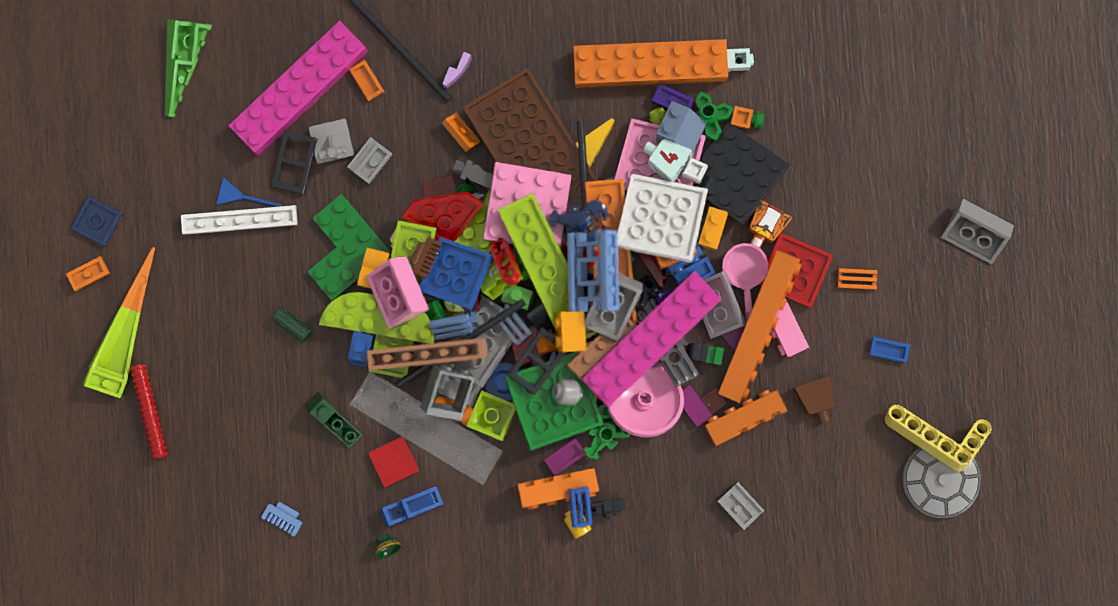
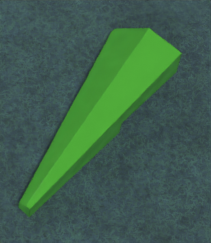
M167 19L165 116L175 117L174 111L178 102L182 100L181 94L184 87L189 83L198 61L197 55L200 48L205 44L204 38L207 31H210L211 25Z

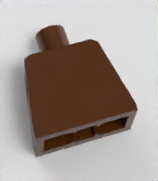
M830 376L793 388L807 415L816 413L820 424L831 420L827 409L835 407V400Z

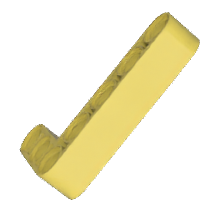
M900 405L890 407L885 416V423L890 428L958 472L964 471L991 432V425L988 421L978 420L961 445H959ZM891 414L897 415L899 419L893 418ZM908 425H912L915 430L910 429ZM977 429H981L984 434L979 433ZM924 436H929L932 441L926 440ZM967 443H971L974 448H970ZM941 446L945 447L948 450V452L943 451L941 449ZM957 457L962 458L965 463L958 461Z

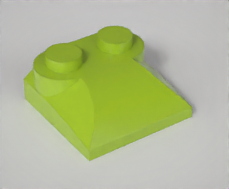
M481 390L467 427L503 441L515 415V406L513 403Z

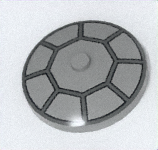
M941 446V449L943 451L948 452V450L945 447ZM919 447L909 456L905 463L902 483L908 500L917 510L935 518H950L966 511L976 500L980 490L981 476L974 458L964 471L958 472ZM957 457L958 461L965 463L962 458Z

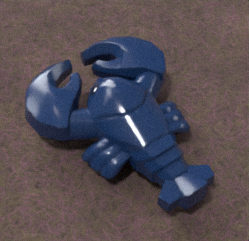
M591 200L581 211H579L581 205L576 204L570 206V213L559 215L557 210H553L552 214H550L549 221L551 226L555 227L560 223L568 227L567 234L577 233V231L586 233L587 242L595 241V232L600 228V225L588 232L587 229L593 224V219L589 213L591 212L599 221L601 220L599 213H602L604 221H607L608 217L607 208L600 200ZM603 225L601 231L606 230V226Z

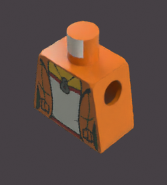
M762 201L755 210L748 231L755 234L750 244L761 248L765 240L772 243L792 217Z

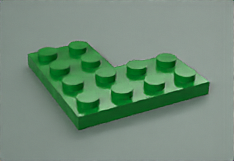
M342 194L313 217V220L334 243L336 248L312 267L308 273L333 301L358 281L367 248L386 253L391 252Z

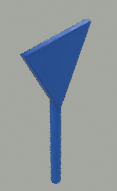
M223 177L216 205L246 199L275 207H282V204L242 194Z

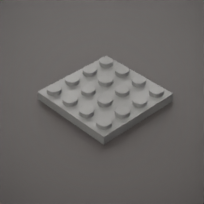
M481 295L480 311H475L478 323L472 325L473 331L492 319L493 315L499 313L502 307ZM445 308L444 313L446 316L444 318L452 317V315L457 316V313L461 315L462 311H449ZM510 315L509 318L513 321L517 328L521 330L522 327L518 324L515 318L512 315ZM504 319V320H503L504 323L507 325V327L511 330V332H512V333L515 335V337H516V336H517V333L513 330V328L509 325V323ZM499 323L475 338H486L487 358L450 362L454 364L452 368H468L475 377L474 382L482 388L513 343ZM463 334L453 339H451L450 337L437 340L435 339L434 343L458 341L467 334Z

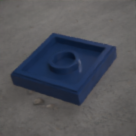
M88 195L70 229L106 247L123 213Z

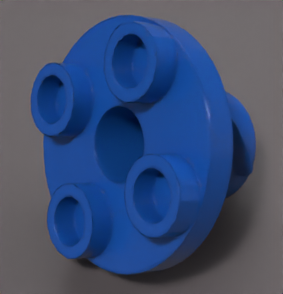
M499 363L485 383L489 394L506 401L512 400L504 377L508 376V372L514 365L509 363Z

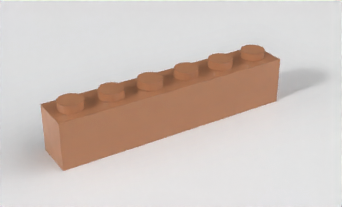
M486 338L367 351L369 370L488 357Z

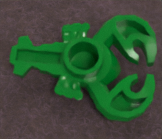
M604 403L598 406L603 425L592 428L589 431V434L594 436L591 446L584 448L585 454L591 459L599 458L597 452L605 446L612 450L618 444V441L613 440V438L624 439L631 435L619 426V430H616L615 423L612 420L604 421L603 418L611 417Z

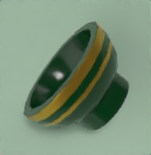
M384 534L376 539L375 556L379 559L390 557L399 552L402 545L397 539L392 538L390 534Z

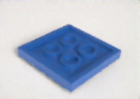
M440 237L438 241L442 242L443 246L439 247L440 251L434 250L439 254L436 256V260H433L435 263L430 264L432 269H429L431 272L427 273L429 277H423L419 288L424 294L472 310L493 256Z

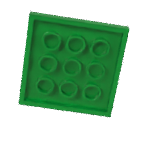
M578 351L562 357L536 395L509 376L504 377L530 450L603 425L592 391L567 367L579 355ZM554 360L545 363L550 366ZM536 365L519 371L517 374L535 387L546 370ZM561 379L575 380L583 390L582 398L573 406L559 404L552 396L554 384Z

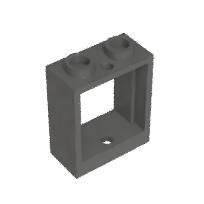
M441 363V365L433 364L420 408L427 415L461 421L475 377L465 367L457 369L445 363ZM442 374L462 378L453 406L433 402Z

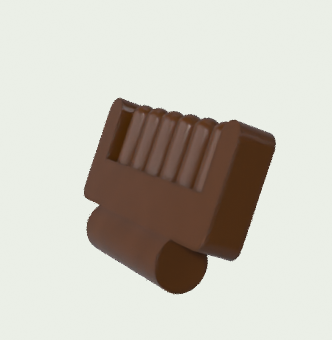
M430 237L426 239L425 243L419 241L410 260V263L415 265L412 270L413 273L424 278L429 277L427 273H430L429 269H432L430 264L435 263L433 260H436V256L439 254L434 250L440 251L439 247L443 246L442 242Z

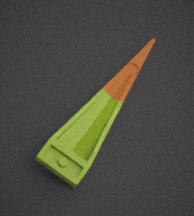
M155 247L150 249L94 355L83 386L121 398L128 379L136 331Z

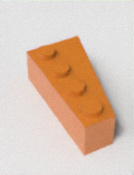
M768 389L758 394L760 398L754 401L750 398L741 403L742 407L738 409L732 407L724 411L725 415L720 418L717 415L707 420L708 424L704 426L714 446L734 438L740 433L746 432L780 413L787 412L778 391L770 392Z
M594 468L518 484L522 507H527L528 510L538 508L541 503H546L547 506L558 504L557 500L565 499L568 502V489L570 488L575 489L576 487L588 486L590 497L596 496L595 492L599 491Z

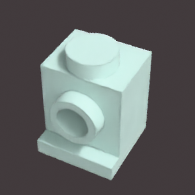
M750 48L727 49L728 72L750 69V65L754 63L753 54H750ZM740 58L742 64H737L736 59Z

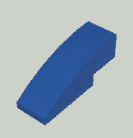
M435 486L383 507L379 511L385 527L438 507L443 502Z

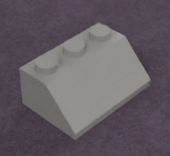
M962 199L941 238L993 264L1011 238L1014 225Z

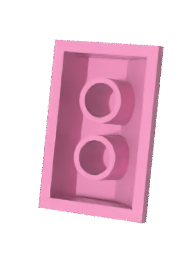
M407 257L389 259L367 275L388 328L414 319L428 310Z

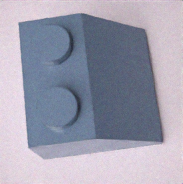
M672 101L656 133V143L660 144L663 139H667L691 149L693 154L706 123L690 108Z

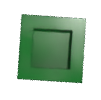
M438 299L426 301L428 310L425 313L431 321L443 319L446 316Z

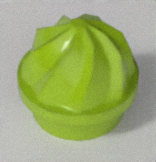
M663 107L649 113L651 117L649 119L650 122L661 125L667 111H664Z

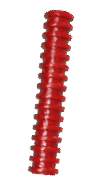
M139 364L132 366L129 370L132 371L131 377L134 378L132 382L135 383V394L138 395L136 399L139 400L138 406L141 407L139 411L142 412L141 418L144 419L142 423L145 424L144 430L146 429L147 431L145 435H148L147 441L150 443L148 447H151V450H149L152 453L151 459H158L167 456L168 452L165 451L167 447L164 446L165 440L162 439L164 435L161 434L162 429L159 427L161 423H158L159 417L156 415L158 411H155V408H157L154 405L155 399H152L154 395L151 394L152 388L149 387L151 383L148 382L150 378L147 376L148 371L145 370L147 366Z

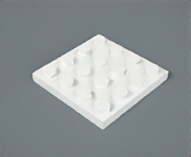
M632 174L617 234L618 248L692 263L708 189Z

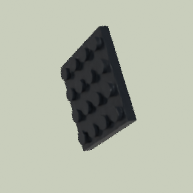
M728 122L721 131L716 142L713 141L701 156L700 162L708 165V168L700 184L694 182L693 186L708 189L706 200L719 210L728 212L729 217L744 226L790 165Z

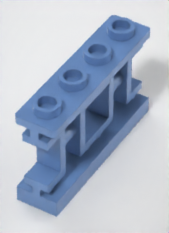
M596 231L594 242H587L586 233H568V302L570 312L588 311V301H597L598 311L619 310L617 231ZM595 246H600V257H595ZM583 247H587V258H583ZM587 262H596V281H588ZM596 285H601V297H596ZM584 286H588V297H584Z

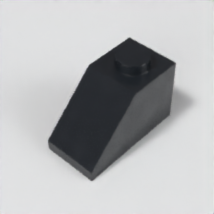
M543 304L527 314V317L538 331L541 327L549 333L555 331Z

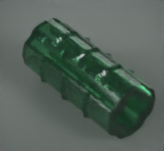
M283 307L272 318L275 323L301 343H304L313 331Z

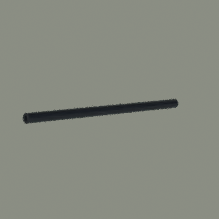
M349 0L446 102L452 99V96L359 0Z
M577 121L583 209L586 205L584 182H588L584 121ZM593 266L587 274H594Z
M520 299L458 341L479 337L524 307L526 303L523 299ZM433 364L419 366L396 381V386L400 389L432 368Z

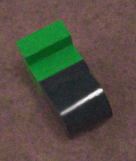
M688 343L687 355L690 360L720 366L722 363L724 348Z

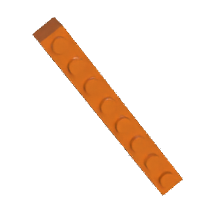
M779 250L776 251L718 394L738 403L742 402L743 399H747L750 393V389H748L750 381L754 382L757 376L756 366L757 364L761 365L764 359L763 349L765 346L768 347L771 342L772 336L770 332L772 328L776 329L780 318L777 315L780 310L783 311L787 300L784 298L787 292L790 293L794 286L792 279L794 274L798 275L802 264L799 263L801 259Z

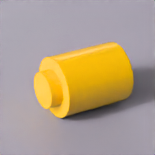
M577 510V511H576L577 523H579L578 510ZM570 511L565 513L566 518L563 520L575 539L592 529L590 526L573 528Z

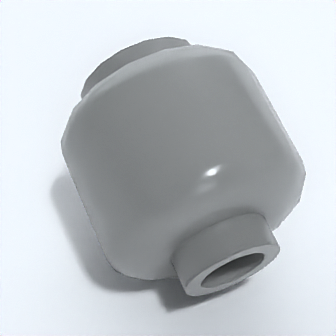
M561 379L554 384L552 389L553 398L562 405L573 406L577 404L583 395L582 388H580L579 383L575 380Z

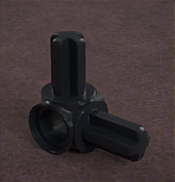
M649 275L644 276L639 281L643 284L642 292L635 305L637 311H645L649 299H656V295L664 293L657 289L656 280Z

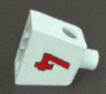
M663 139L658 147L648 142L643 149V152L650 155L648 166L663 180L675 182L692 156L691 149L667 139Z

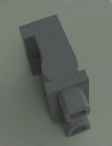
M456 160L452 171L461 178L463 183L469 184L470 182L473 186L487 192L491 190L493 174L483 171L480 166L475 165L470 160H467L466 163Z

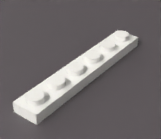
M294 205L181 215L182 234L298 225L297 207Z

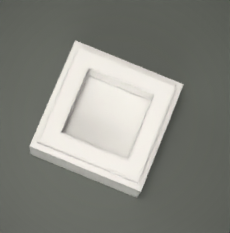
M690 158L682 176L700 184L708 165Z

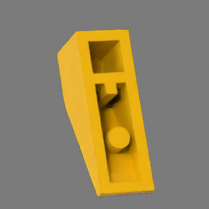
M612 118L585 136L589 167H591L614 125L615 120Z

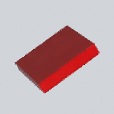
M404 436L368 453L384 488L420 471Z

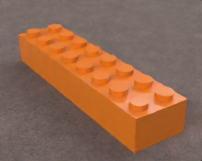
M726 39L574 46L573 50L575 88L724 82L728 79Z

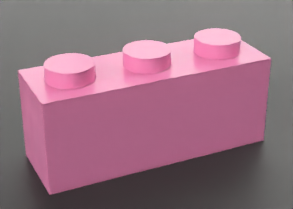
M786 303L784 310H780L777 315L780 319L776 329L772 328L770 334L773 339H777L779 343L777 348L781 356L785 355L788 358L809 348L788 303Z

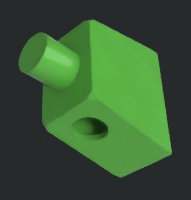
M508 285L504 288L505 292L498 297V302L508 303L510 306L523 299L526 305L520 310L530 313L534 308L538 295L517 285L512 287Z

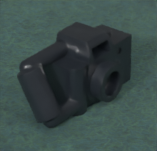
M624 498L590 503L591 508L596 507V510H591V515L603 514L604 518L614 517L615 512L625 510ZM584 503L583 509H584V515L586 516V513H585V503Z

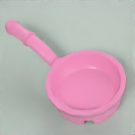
M742 243L735 245L727 251L723 259L722 269L726 272L730 284L744 290V313L747 324L753 310L750 289L764 280L768 272V260L761 248L754 244Z

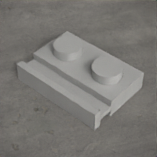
M370 137L347 167L370 185L393 154Z
M739 482L718 500V503L743 530L764 512L761 506Z

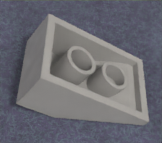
M618 273L619 310L598 311L597 301H592L584 320L586 328L619 341L642 292L643 284ZM599 285L596 291V297H601V285Z

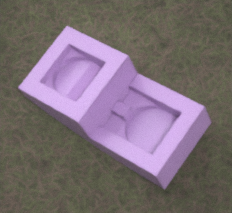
M463 52L457 69L449 67L443 81L444 88L448 89L463 75L472 59L471 54Z

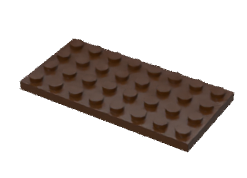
M529 68L524 69L463 106V109L496 162L572 175L566 213H570V206L580 204L581 208L579 211L582 210L578 147ZM587 163L588 182L598 181Z

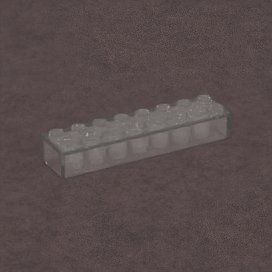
M369 372L350 403L354 408L484 485L504 452L449 418L425 414L420 408L421 401L373 372Z

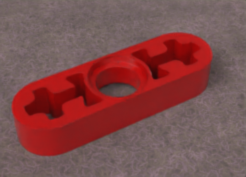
M499 237L497 241H492L490 250L501 279L507 285L513 286L518 283L521 274L509 243ZM509 257L508 262L502 265V261Z

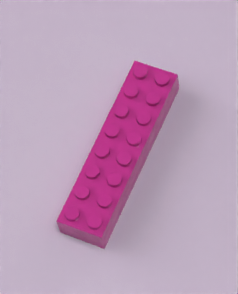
M339 21L228 126L259 156L339 81L351 67L358 63L368 53L367 48Z
M694 271L581 380L609 408L722 299Z

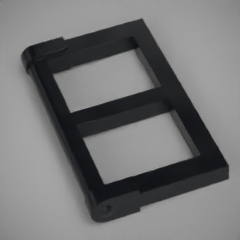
M284 131L272 182L273 187L305 194L318 138ZM289 137L310 142L306 162L285 158ZM283 162L305 167L300 187L279 182Z
M542 327L507 374L534 395L537 394L566 353L559 352L550 366L531 353V350L541 336L555 345V337ZM526 357H529L546 370L535 387L516 373Z

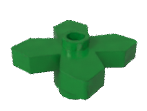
M700 92L695 100L699 112L695 113L706 123L704 128L706 138L716 142L722 131L718 122L729 120L733 113V107L725 103L715 106L712 104L711 96Z

